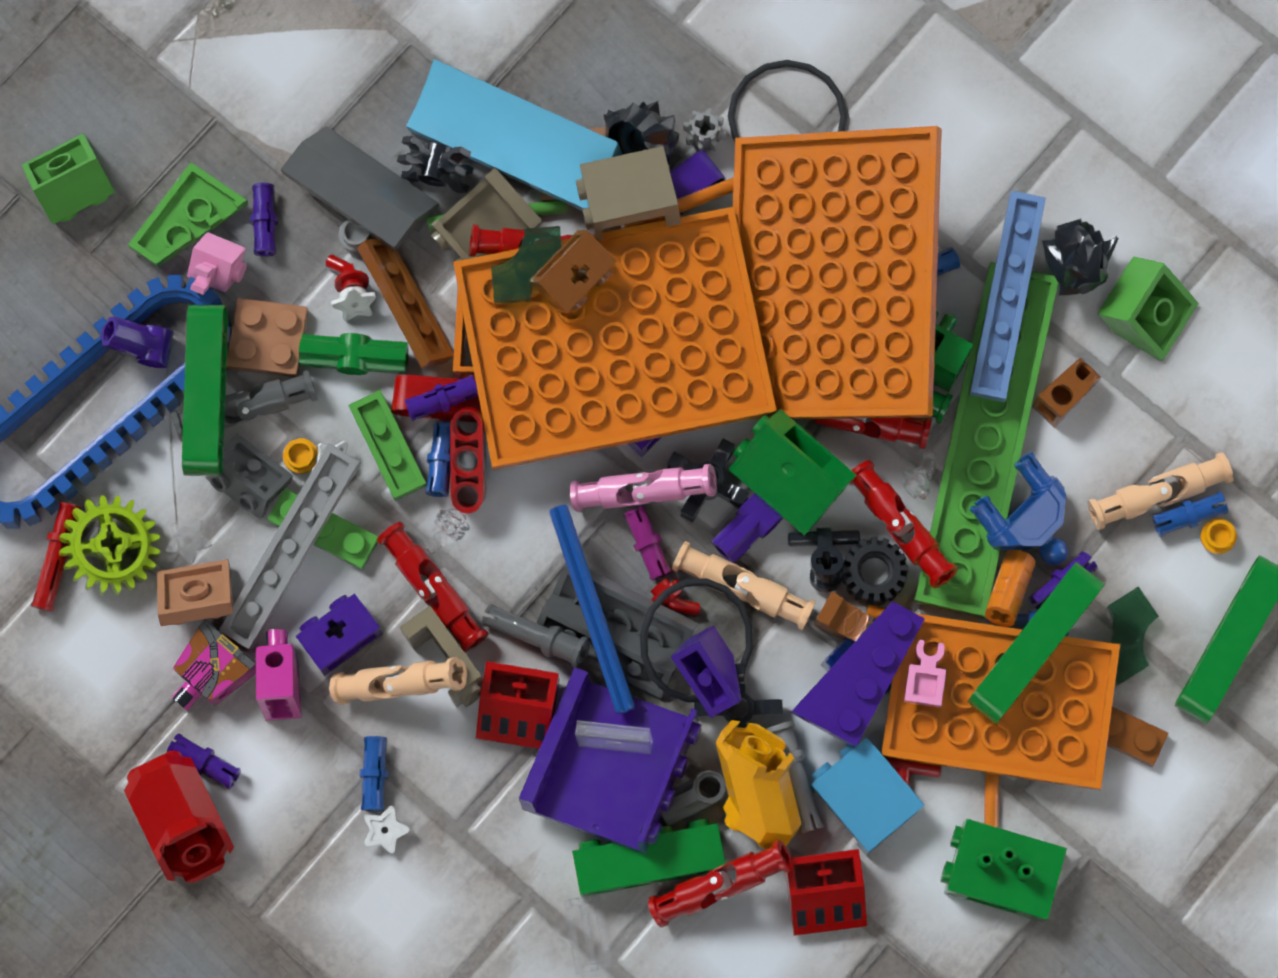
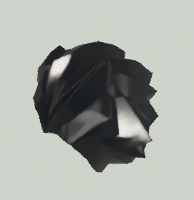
M643 101L639 106L633 102L627 109L623 108L615 112L608 110L607 114H603L606 123L605 137L618 142L623 155L663 146L668 165L671 164L680 133L674 131V115L660 116L658 101L648 105Z
M1081 218L1058 225L1055 231V239L1042 242L1046 262L1060 286L1059 296L1086 294L1106 283L1109 276L1107 272L1108 262L1119 238L1115 236L1108 241H1104L1100 230L1095 231L1093 225L1087 221L1082 222Z

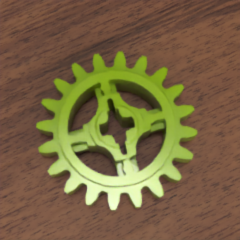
M101 495L98 507H96L88 499L84 503L86 513L75 508L72 514L77 522L66 520L63 525L71 532L63 533L59 537L61 542L69 544V546L59 551L60 556L71 557L64 565V569L76 568L77 572L73 577V581L76 582L85 577L87 579L85 590L87 591L94 583L99 584L100 595L105 593L108 585L112 586L115 595H119L122 583L132 591L135 588L133 577L144 582L148 577L142 568L153 570L156 566L148 558L156 557L160 554L158 548L150 545L160 539V535L149 534L148 532L156 522H143L142 519L147 510L144 508L134 513L132 511L134 500H130L125 507H122L119 495H116L112 505H109L106 497ZM113 519L128 525L134 534L130 535V533L121 531L116 526V523L113 522ZM98 520V535L89 541L81 542L83 530L90 523ZM107 536L110 538L111 543L118 544L113 551V556L108 547H102ZM138 548L135 562L127 569L121 571L120 562L122 561V554L130 549ZM89 555V557L100 560L104 568L107 569V572L93 567L85 556Z

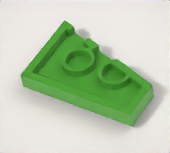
M190 162L129 242L128 246L132 251L159 268L198 241L207 232L209 233L245 208L249 203L235 191Z

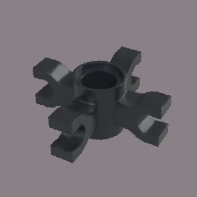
M412 135L403 137L402 144L407 145L411 152L398 155L396 162L402 165H412V167L408 171H402L401 178L411 183L420 181L435 187H445L448 184L457 193H468L469 186L463 184L460 177L473 174L474 168L468 164L459 165V163L464 158H470L471 151L461 146L451 148L435 142H427L423 145L418 138Z
M723 438L711 460L701 462L698 465L675 451L672 453L667 462V469L681 467L685 471L701 469L704 464H711L714 467L718 480L715 496H708L706 493L690 495L680 511V517L693 523L704 502L717 497L724 499L738 509L748 500V491L724 480L723 469L735 451L734 443Z
M735 664L741 698L748 702L749 712L741 719L734 718L728 709L715 716H724L728 722L731 720L740 721L737 727L746 728L747 722L754 715L783 714V699L753 700L746 693L745 664ZM694 702V709L697 710L698 717L709 716L701 702Z

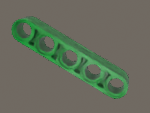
M189 305L187 310L182 432V471L184 476H221L223 471L228 312L226 305Z
M1261 555L1256 558L1176 700L1174 706L1205 724L1209 723L1278 600L1277 564Z
M1075 562L967 702L997 724L1105 586V583Z

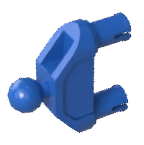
M1030 452L1021 457L1014 464V467L1019 470L1031 486V495L1006 520L990 501L989 496L979 499L974 503L975 506H971L969 510L987 531V541L993 549L1024 551L1040 547V555L1044 562L1050 565H1059L1066 560L1068 547L1061 538L1052 537V535L1064 524L1065 488L1057 477L1048 475L1036 459L1034 453Z

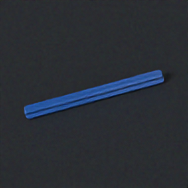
M567 505L556 506L550 509L549 514L614 709L618 714L626 713L633 710L635 705Z

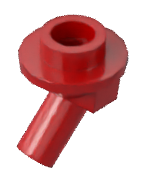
M333 254L328 256L325 263L326 267L340 273L334 280V287L337 292L341 293L342 290L350 286H360L364 289L368 287L369 277L366 273L356 270L353 263L351 264Z
M667 578L662 580L650 591L654 596L651 600L654 602L663 590L679 583V581L675 579L670 582ZM682 590L669 595L661 604L672 611L694 617L700 611L699 603L678 598Z

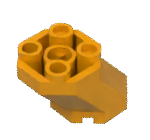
M731 720L721 731L715 742L729 795L723 806L727 814L724 822L730 829L742 832L755 840L763 849L772 847L773 842L776 840H781L787 846L801 825L788 771L795 758L791 752L788 756L785 755L784 749L787 745L782 738L759 724L748 723L746 728L737 727L740 721Z

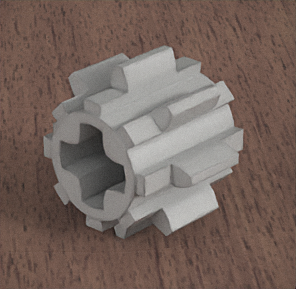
M708 108L706 113L701 114L699 111H692L693 120L683 124V131L689 133L686 137V145H692V147L695 145L698 147V152L704 149L716 152L717 142L726 139V131L721 130L724 118L714 117L711 114V108ZM703 127L710 128L706 135L700 134Z

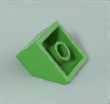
M84 133L21 165L33 192L52 225L57 222L71 220L77 215L78 211L90 205L102 204L108 199L109 195L115 193Z
M1133 256L1097 314L1115 334L1156 359L1163 361L1199 303L1165 263Z

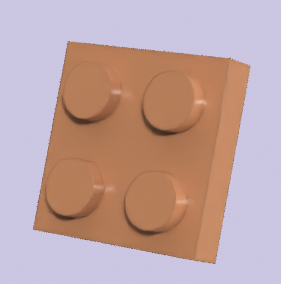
M237 298L227 357V368L269 375L298 377L300 368L299 343L302 334H305L308 307Z
M229 559L157 571V600L160 626L181 625L190 621L207 618L214 619L233 614L232 577Z

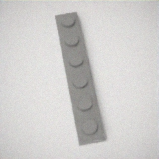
M328 443L235 601L233 614L227 615L218 631L248 649L254 647L362 462Z

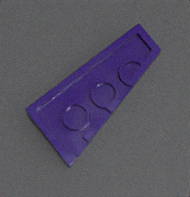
M892 601L790 713L856 748L919 631L924 618Z

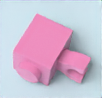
M207 232L192 250L187 277H193L196 280L191 284L190 290L202 295L205 294L209 287L226 292L234 282L239 283L247 267V264L243 262L246 248Z

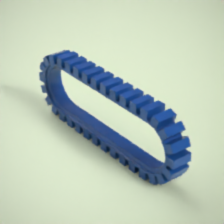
M168 275V288H164L159 277L146 282L151 292L150 295L145 297L136 288L127 296L133 306L129 312L120 302L110 312L113 316L141 324L153 312L166 304L179 302L189 305L223 304L211 287L204 295L190 290L191 284L196 280L195 278L190 277L186 285L182 275ZM229 315L227 347H229L231 339V331L229 329V326H232ZM104 317L93 324L100 336L102 327L107 322ZM85 331L76 339L83 349L82 352L77 355L68 346L59 353L66 363L62 369H59L51 360L42 368L49 380L43 384L34 375L24 384L32 394L25 398L18 389L12 393L8 400L15 406V409L10 413L0 404V443L110 350L103 347L100 336L94 340ZM185 363L32 494L20 501H0V523L6 529H20V518L22 516V519L29 526L42 521L37 510L42 506L52 516L59 509V503L54 499L58 492H61L69 501L78 493L77 489L70 483L72 480L78 477L85 486L96 478L88 469L93 462L104 471L113 463L105 454L107 450L112 448L120 457L129 449V446L122 437L129 433L138 442L147 434L139 424L143 419H146L153 428L159 424L163 417L156 409L162 404L171 413L180 405L174 393L179 389L184 395Z

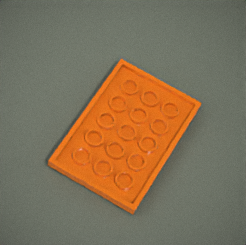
M917 614L923 617L924 621L891 683L881 751L884 757L1101 790L1120 644L1065 636L1001 720L995 724L967 701L1021 633L1022 629ZM919 640H924L923 651L928 656H933L937 653L939 643L944 644V655L936 663V668L946 669L941 708L904 702L909 665L920 666L921 662L916 655V647Z

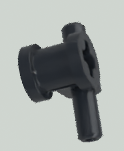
M831 527L816 528V531L807 532L805 535L801 532H789L788 545L790 547L817 546V550L813 552L810 562L809 579L813 588L824 593L836 590L842 582L843 556L837 549L833 548V545L858 544L860 541V531H831Z

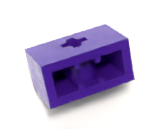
M355 593L350 597L343 595L336 599L329 606L331 611L319 619L317 616H314L300 626L299 630L301 632L296 635L300 644L324 676L383 634L379 625ZM335 625L340 629L343 628L344 636L340 639L335 635L332 636L331 628Z

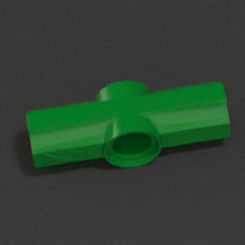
M343 333L340 334V337L302 334L299 343V365L303 367L336 369L340 373L356 376L366 375L368 372L406 374L408 368V342L373 340L364 334Z

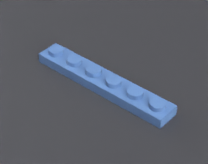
M1012 190L1010 192L969 393L970 396L1005 402L1046 197Z

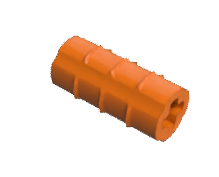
M1009 550L1006 552L985 611V616L990 622L1003 627L1015 624L1036 563L1030 554L1020 550Z

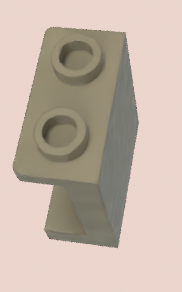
M663 146L580 164L582 178L576 180V186L580 201L587 199L589 207L582 209L586 229H594L597 241L603 240L602 230L605 228L664 216L667 227L681 224L678 202Z
M494 168L484 177V180L439 220L431 224L432 229L435 231L431 237L444 251L450 248L458 256L456 261L474 258V256H469L470 234L473 224L478 225L480 229L501 231L504 227L534 231L542 223V220L499 171ZM477 253L475 257L485 256V255H490V254Z
M430 605L400 626L405 639L413 650H416L432 638L447 659L458 657L464 662L467 669L465 687L458 691L452 689L448 691V695L456 708L461 704L468 707L480 698L483 682L481 674Z

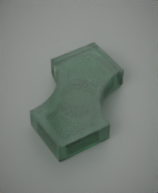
M560 226L524 229V239L519 251L509 261L491 267L495 305L531 301L533 285L529 280L562 247Z
M1139 586L1107 606L1113 623V631L1109 643L1120 644L1115 680L1116 686L1121 685L1149 666L1144 654L1143 641L1147 628L1159 616Z

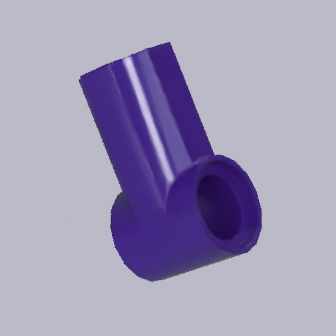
M113 316L109 317L106 324L102 327L100 339L103 342V347L136 357V362L141 365L153 368H167L174 332L164 327L155 325L143 326Z
M756 493L739 508L736 513L737 516L711 541V544L717 551L732 563L739 560L759 538L763 539L770 534L783 519L777 511Z

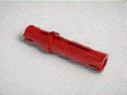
M59 502L53 530L48 532L46 538L49 541V545L40 571L34 598L30 605L31 607L49 612L54 611V604L63 577L64 565L68 556H60L59 551L69 546V544L61 542L59 537L63 533H71L63 525L66 520L77 522L72 512L75 508L82 510V507Z

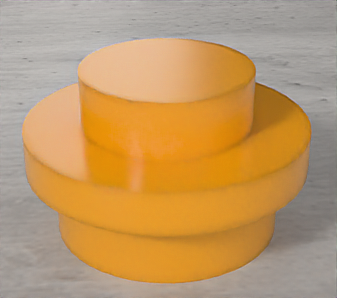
M294 439L284 448V464L293 473L306 474L312 471V468L316 465L318 450L314 443L308 439Z
M1215 518L1208 521L1202 527L1200 540L1203 547L1210 553L1225 554L1234 547L1237 533L1229 521Z

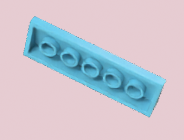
M435 59L417 105L406 125L410 132L432 142L444 144L451 148L461 146L471 151L469 159L492 170L496 168L499 173L581 211L589 207L587 199L580 201L576 186V180L582 178L580 164L623 155L618 142Z

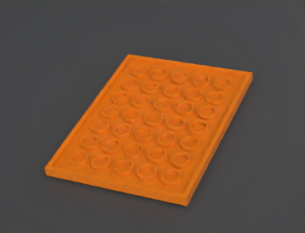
M924 126L735 138L733 207L777 411L781 409L792 419L933 416L942 129L940 127ZM762 417L750 420H760Z
M734 207L680 217L681 224L669 227L666 226L665 220L602 232L603 240L598 242L617 262L610 268L613 271L612 275L602 285H594L586 293L588 296L587 301L575 312L571 310L568 313L558 312L529 282L569 239L453 262L493 470L760 418L764 415L771 416L777 412ZM572 267L571 271L574 275L570 280H579L580 277L577 275V272L580 268Z

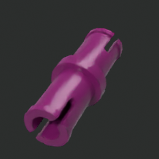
M641 506L636 511L632 509L626 512L623 516L626 518L636 542L633 547L636 552H640L649 573V578L651 581H654L659 576L662 578L672 573V570L669 568L659 544L662 542L659 534H655L645 511V506Z

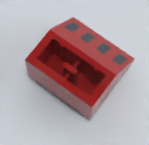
M486 661L479 699L475 738L540 749L554 716L560 683L559 673Z
M859 849L792 858L793 870L785 873L793 936L867 927L865 887Z

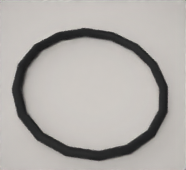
M792 60L763 64L747 74L732 94L727 116L732 139L735 142V138L739 137L735 121L738 97L749 81L767 70L783 67L807 70L825 81L837 99L840 113L837 132L845 131L847 121L843 95L830 76L811 64Z
M707 578L682 580L663 590L648 608L640 631L641 658L649 678L666 695L686 703L700 701L696 695L688 696L670 689L656 675L648 656L649 627L655 611L669 595L691 586H708L723 592L738 607L745 625L746 648L740 663L745 664V671L753 650L752 623L744 603L727 586Z

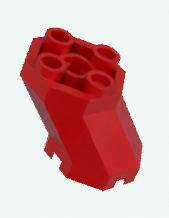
M172 750L130 770L127 775L128 784L124 792L166 879L176 881L174 877L176 876L183 877L187 883H196L220 871L225 864L224 855L227 850L231 854L234 845L192 758L183 757L179 751Z

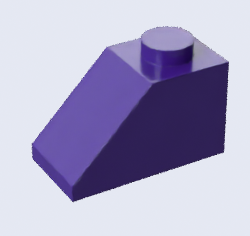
M714 625L687 639L671 656L710 718L742 700L734 656Z

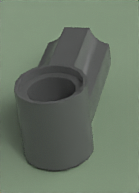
M707 770L701 772L697 777L673 788L672 790H675V797L672 806L668 812L663 810L661 815L666 825L672 826L710 806L719 804L724 800L727 793L724 778L716 771ZM709 778L717 780L721 786L720 792L713 798H706L700 793V785Z

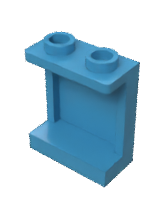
M865 738L861 743H858L856 748L847 744L839 752L843 758L833 766L826 762L811 775L815 781L811 783L810 788L813 793L816 792L856 839L858 842L856 845L862 852L868 855L924 807V804L868 738Z

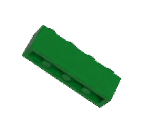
M709 819L696 820L687 823L688 829L674 832L673 826L662 827L656 844H649L646 854L616 843L601 845L600 840L579 843V850H574L572 853L581 898L708 874L709 871L725 864L718 823L709 824Z

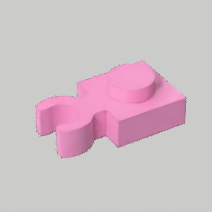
M919 640L916 647V655L921 662L920 666L909 665L904 702L941 708L946 669L936 668V663L944 655V644L939 643L937 653L933 656H928L923 651L924 640Z

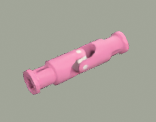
M704 464L701 469L685 471L679 467L658 470L654 473L641 472L601 477L599 481L587 483L574 480L570 484V500L574 511L583 512L584 508L596 506L610 509L650 502L685 500L688 495L704 493L708 496H715L717 480L714 467L711 464ZM628 484H633L632 493L629 492L624 486Z

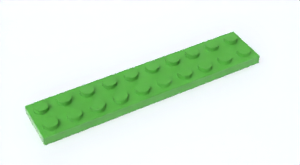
M991 261L973 334V347L968 356L929 531L940 545L939 551L949 563H954L958 570L955 576L946 584L933 589L929 584V577L921 569L914 603L982 619L986 617L985 611L991 595L1000 550L991 547L987 541V531L969 509L971 506H975L974 503L979 499L989 496L990 501L1006 520L1008 517L1018 471L1014 464L1019 461L1022 453L1058 287L1055 276L1031 271L1005 402L970 396L969 393L996 265L995 262Z

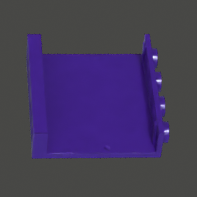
M574 667L520 793L519 801L522 810L646 854L649 844H656L659 838L662 824L658 822L663 810L668 812L672 806L675 797V790H672L677 777L682 778L687 769L689 757L685 755L690 744L696 745L700 737L702 725L699 724L697 710L691 709L689 716L632 697L635 705L634 709L618 714L614 709L608 688L590 682L587 671Z

